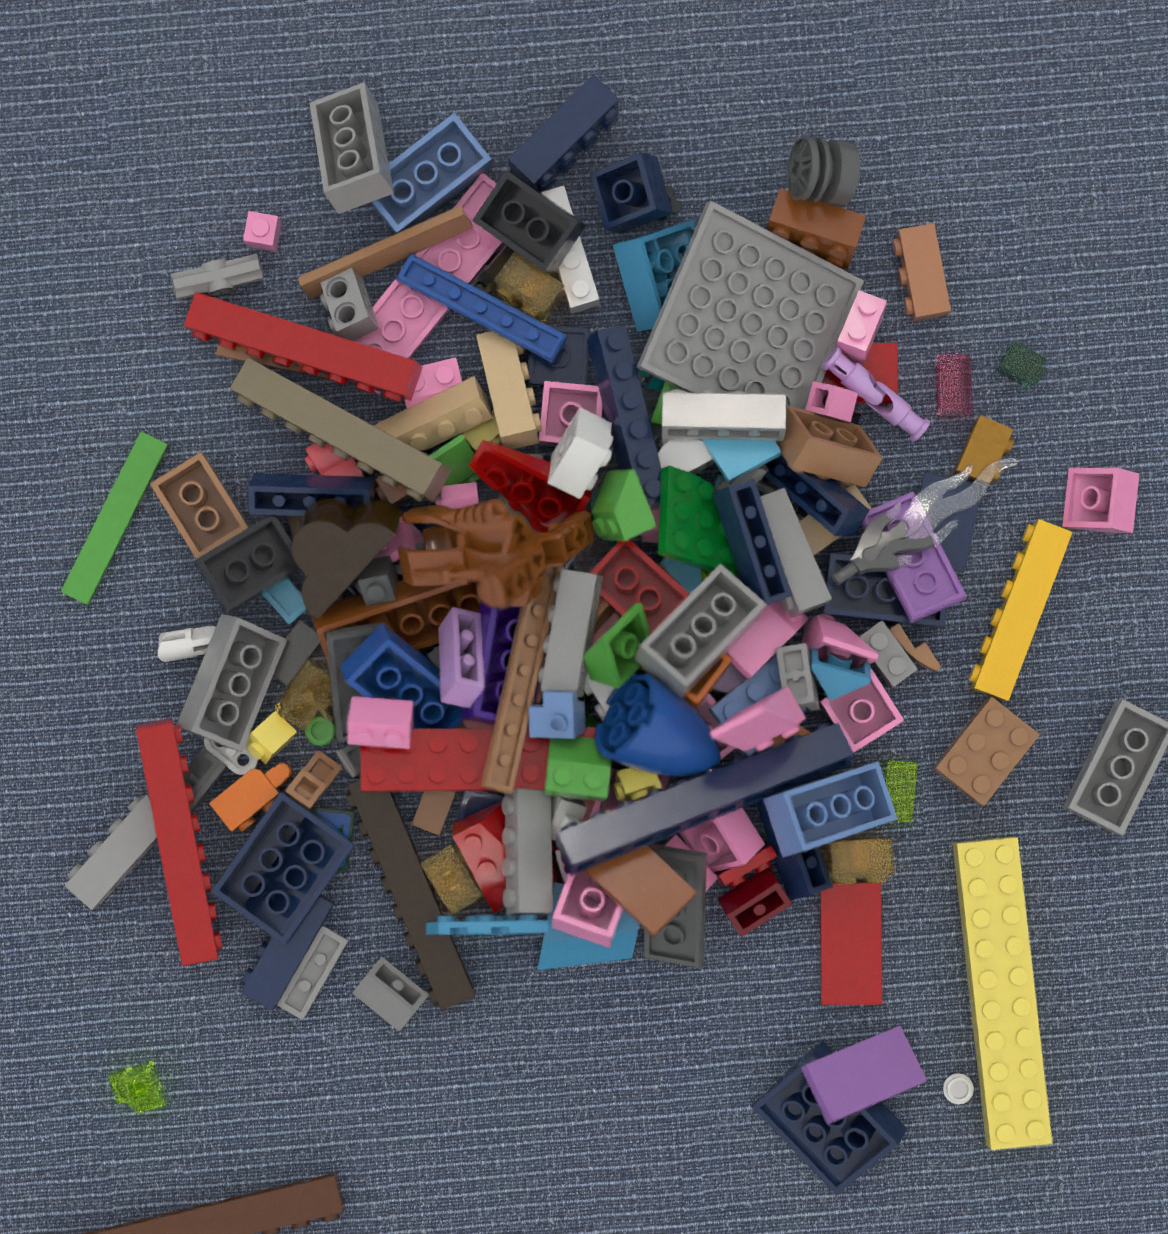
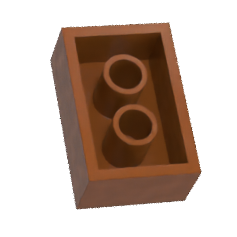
M779 188L766 230L841 269L848 270L866 215L819 200L817 202L794 200L789 191Z

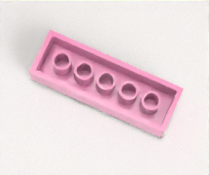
M610 769L607 799L605 802L595 801L590 816L607 809L610 811L616 810L623 803V800H617L613 790L617 772L620 770ZM658 775L662 791L667 790L670 776ZM582 871L574 875L569 873L552 918V928L610 948L623 909L585 872Z

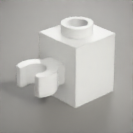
M551 796L552 839L557 840V832H560L563 826L572 822H577V824L584 822L582 819L587 807L578 799Z

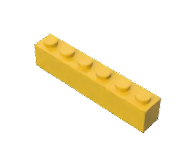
M1040 519L1034 521L1033 525H1027L1022 541L1026 542L1022 553L1017 552L1011 568L1015 570L1012 581H1006L1001 592V597L1005 599L1001 609L996 608L991 618L990 625H993L994 628L990 637L985 636L979 652L983 654L980 665L975 664L972 668L969 681L973 683L970 689L1003 702L1009 701L1072 536V531Z

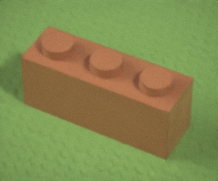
M931 223L899 229L896 239H892L895 257L900 256L902 268H898L900 285H905L907 297L903 298L906 315L911 314L912 322L948 316L951 312L935 224Z

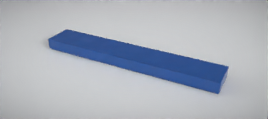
M411 253L396 277L397 282L551 363H554L568 338L562 332Z

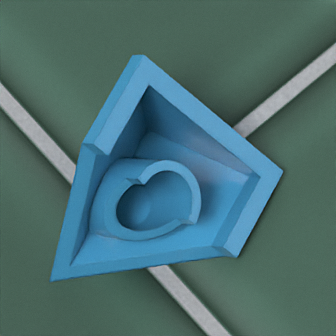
M811 649V669L830 701L870 683V663L864 662L863 667H850L853 658L846 661L840 660L831 652L826 662H824L818 656V649Z

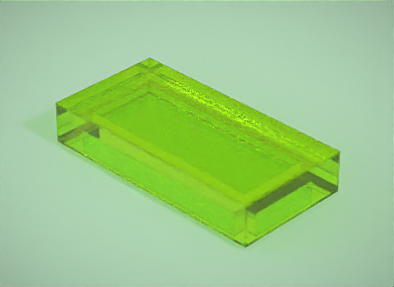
M887 760L885 783L898 818L893 821L912 823L918 763Z

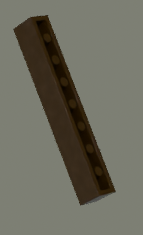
M361 780L349 784L350 792L345 793L352 810L358 809L361 820L357 821L359 829L364 838L367 836L370 838L373 846L369 849L371 858L375 866L381 865L385 874L380 877L386 893L392 892L396 904L392 905L394 913L399 922L402 920L405 922L408 931L404 933V937L410 950L415 948L420 958L415 961L421 977L427 976L431 988L427 989L433 1006L439 1004L440 1009L444 1010L474 997L476 992L452 935H426V923L437 922V916L444 915L393 793L361 792Z

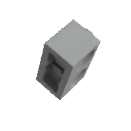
M352 267L320 282L323 290L320 298L325 309L330 312L331 319L328 322L335 336L340 335L344 339L354 341L380 329L364 280Z

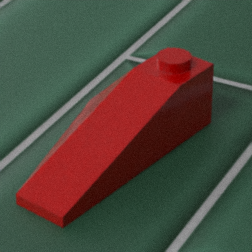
M482 440L468 465L494 491L498 490L509 501V506L524 515L529 520L528 524L539 533H547L552 523H561L574 512H582L592 493V489L590 491L586 489L581 499L560 490L548 484L551 462L486 440Z

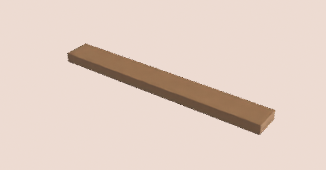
M563 565L548 567L539 597L533 598L526 607L520 608L480 787L505 794L513 793L529 721V706L533 703L544 654V641L550 627L548 621L551 606L555 605L557 593H554V581L556 575H560Z

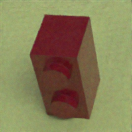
M769 867L718 898L726 916L741 937L792 905Z

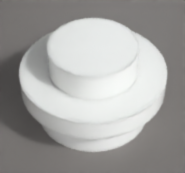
M952 1074L943 1084L945 1097L954 1104L968 1102L974 1092L972 1081L964 1074Z

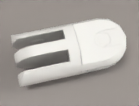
M216 627L186 628L161 633L158 643L159 659L169 662L205 654Z

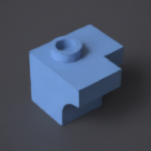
M545 690L543 692V704L529 706L530 737L574 739L585 732L584 701H578L576 691Z

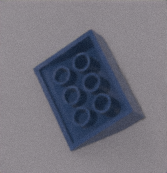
M283 791L274 800L211 892L279 942L286 945L356 844L312 808L310 810L306 809Z
M822 1040L756 1101L752 1108L817 1176L838 1195L897 1147L908 1128L883 1102L827 1124L801 1067L835 1053Z

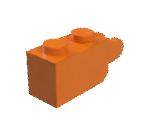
M279 763V765L271 768L268 772L260 769H251L209 804L231 832L238 829L244 832L256 822L253 817L261 810L266 813L281 792L279 788L287 782V779L292 777V766L286 763Z

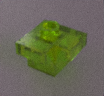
M154 1060L109 1073L108 1077L117 1105L128 1103L129 1108L134 1107L136 1114L166 1106L167 1101Z

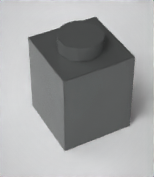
M390 555L374 558L358 575V583L366 606L396 599L398 578Z

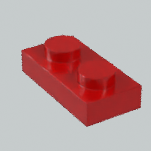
M771 845L762 847L745 865L716 873L719 885L725 886L729 884L730 888L745 881L744 875L755 869L756 873H759L772 865L770 860L777 857Z

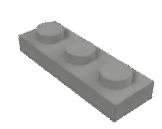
M322 925L278 1001L277 1006L304 1020L349 940Z

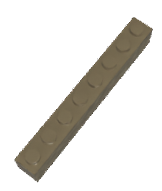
M248 357L230 387L232 391L239 395L236 399L237 401L251 409L254 404L261 407L260 413L275 422L278 417L286 421L284 427L298 435L303 430L310 434L308 437L309 441L324 448L325 444L334 448L333 454L345 461H348L350 457L357 460L356 466L368 474L372 475L374 470L382 474L380 480L394 488H397L399 484L406 487L405 494L419 502L423 498L434 502L451 473V470L439 461Z

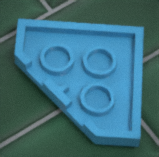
M537 915L465 916V921L455 922V916H437V922L426 923V935H524L549 933V921H537Z

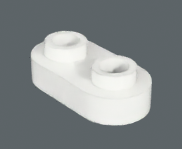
M204 739L205 748L224 762L234 773L245 775L249 770L257 768L259 760L249 753L246 745L243 752H239L224 746L219 747L216 743ZM242 754H246L249 757V762L245 766L240 765L238 762L239 756Z

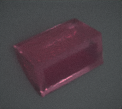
M939 354L936 357V417H973L971 356Z

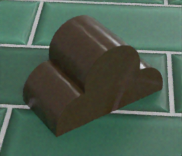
M323 499L307 508L292 542V555L298 567L307 574L302 586V600L307 610L314 617L319 619L395 536L402 515V511L399 508L385 501H370L354 510L348 504L336 499Z

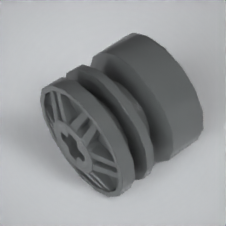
M800 136L795 141L788 159L787 186L792 199L817 202L821 199L824 203L839 205L849 203L856 192L860 175V156L857 146L851 141L830 139L826 142L823 138Z

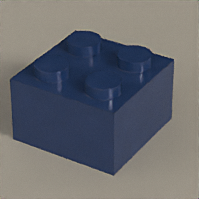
M639 152L590 173L606 231L622 234L672 213L657 156Z

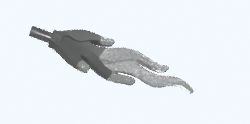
M1001 459L988 465L974 483L964 491L951 497L942 498L944 493L955 489L967 481L973 470V465H968L960 474L927 486L912 501L902 520L890 531L883 532L896 519L901 510L902 504L900 502L896 503L891 510L867 526L861 536L856 552L849 560V564L831 575L832 580L836 585H840L856 573L861 575L868 572L892 571L909 565L913 559L911 555H896L924 551L942 542L957 527L958 520H952L938 532L932 533L936 526L950 515L977 504L984 496L995 475L1005 468L1017 465L1019 459Z

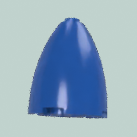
M634 673L619 689L615 688L607 699L606 704L610 705L605 715L603 724L597 725L595 733L596 747L603 756L643 772L666 776L700 775L706 770L719 765L721 759L720 749L716 740L712 738L711 730L703 718L684 698L680 699L667 685L649 673L642 675Z

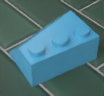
M694 219L613 244L616 261L637 332L653 329L691 240V230H695Z
M554 882L553 913L548 914L547 917L549 933L544 934L537 970L632 958L639 924L625 910H623L610 948L552 928V918L565 885L563 882Z

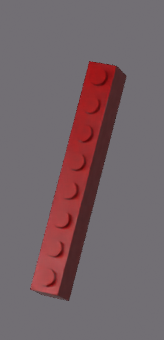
M195 292L184 323V327L192 331L191 336L204 342H209L210 338L220 340L218 345L235 351L238 346L247 349L245 352L247 355L258 359H263V356L266 355L274 358V363L290 368L292 363L301 366L300 371L317 377L318 372L329 375L328 380L337 384L345 385L346 381L355 383V388L360 391L372 394L373 390L384 393V398L400 403L401 398L409 401L412 400L423 368L415 360Z
M172 718L137 724L136 733L182 966L218 959L217 950L223 949L220 931L214 932L212 920H217L214 902L208 903L206 891L212 889L208 872L202 873L200 862L206 861L203 843L197 844L195 832H200L197 814L191 815L189 803L195 801L191 784L185 785L183 776L184 773H189L186 755H179L177 744L183 743L180 725L174 726Z

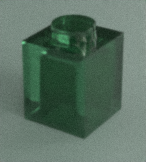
M1014 340L996 368V371L1027 388L1032 382L1037 384L1046 370L1042 366L1046 358Z

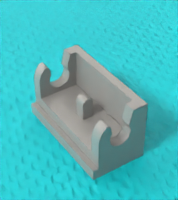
M802 643L776 648L782 689L787 686L789 687L800 708L807 707L811 711L819 710L815 674L811 669V650L808 645Z

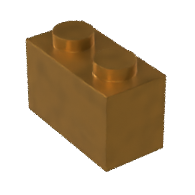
M980 415L975 420L953 474L974 483L982 484L983 487L990 485L991 481L996 483L1003 469V466L999 465L1002 455L1009 454L1015 441L1014 438H1011L1014 429Z

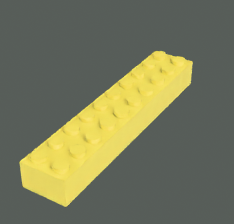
M1018 837L952 843L986 1146L991 1150L1052 1144Z

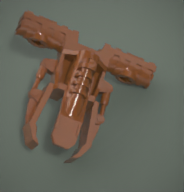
M490 500L489 502L486 501L455 509L443 505H429L408 510L401 515L403 522L437 523L439 526L422 530L426 550H412L399 546L398 554L405 583L413 586L460 585L479 581V597L490 607H526L533 598L539 597L548 567L562 566L590 543L594 542L596 538H594L590 511L574 512L561 523H552L547 533H537L525 523L521 515H510L509 510L502 501Z

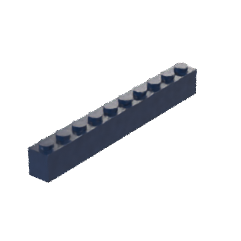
M839 723L831 726L823 724L813 729L812 733L803 737L801 735H794L788 738L784 744L775 748L773 745H770L758 751L757 755L749 758L745 756L738 757L732 760L728 766L718 769V767L710 768L703 772L700 777L693 780L684 778L665 791H662V789L651 791L642 800L636 802L634 800L625 801L616 810L608 813L605 811L597 812L590 816L588 821L583 823H569L563 826L560 832H557L556 844L570 875H574L759 802L764 798L850 766L854 753Z

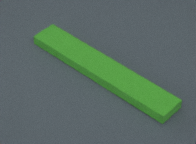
M142 431L140 432L60 591L61 593L88 606L90 605L169 447L167 443Z

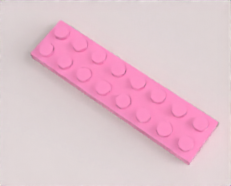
M482 172L454 206L456 208L462 205L472 222V229L416 253L415 256L469 284L502 244L500 240L472 221L496 183ZM395 279L373 306L380 329L356 339L354 342L410 359L450 309L397 282ZM373 390L379 396L382 394L380 391Z

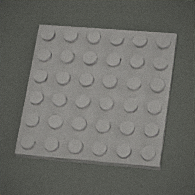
M708 201L654 324L637 368L687 393H700L701 391L712 390L721 394H730L734 391L762 394L763 392L772 391L779 395H786V405L806 410L813 381L822 383L827 370H823L821 365L830 352L837 347L839 336L864 280L717 203Z

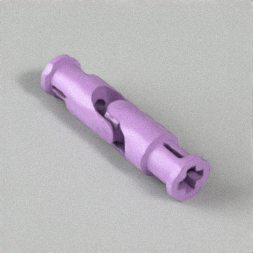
M837 346L822 363L821 368L823 370L828 369L841 379L840 383L844 387L857 392L858 396L862 397L867 405L893 426L898 425L910 435L911 441L918 440L930 425V420L921 418L910 409L911 405L885 384L875 381L870 372L858 362L854 364L843 355L841 348ZM886 393L893 403L888 406L878 405L882 402Z

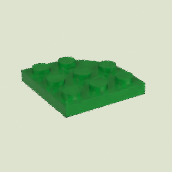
M670 465L662 468L658 555L709 572H713L721 564L731 574L736 575L734 559L712 495L716 491L712 484L695 474Z

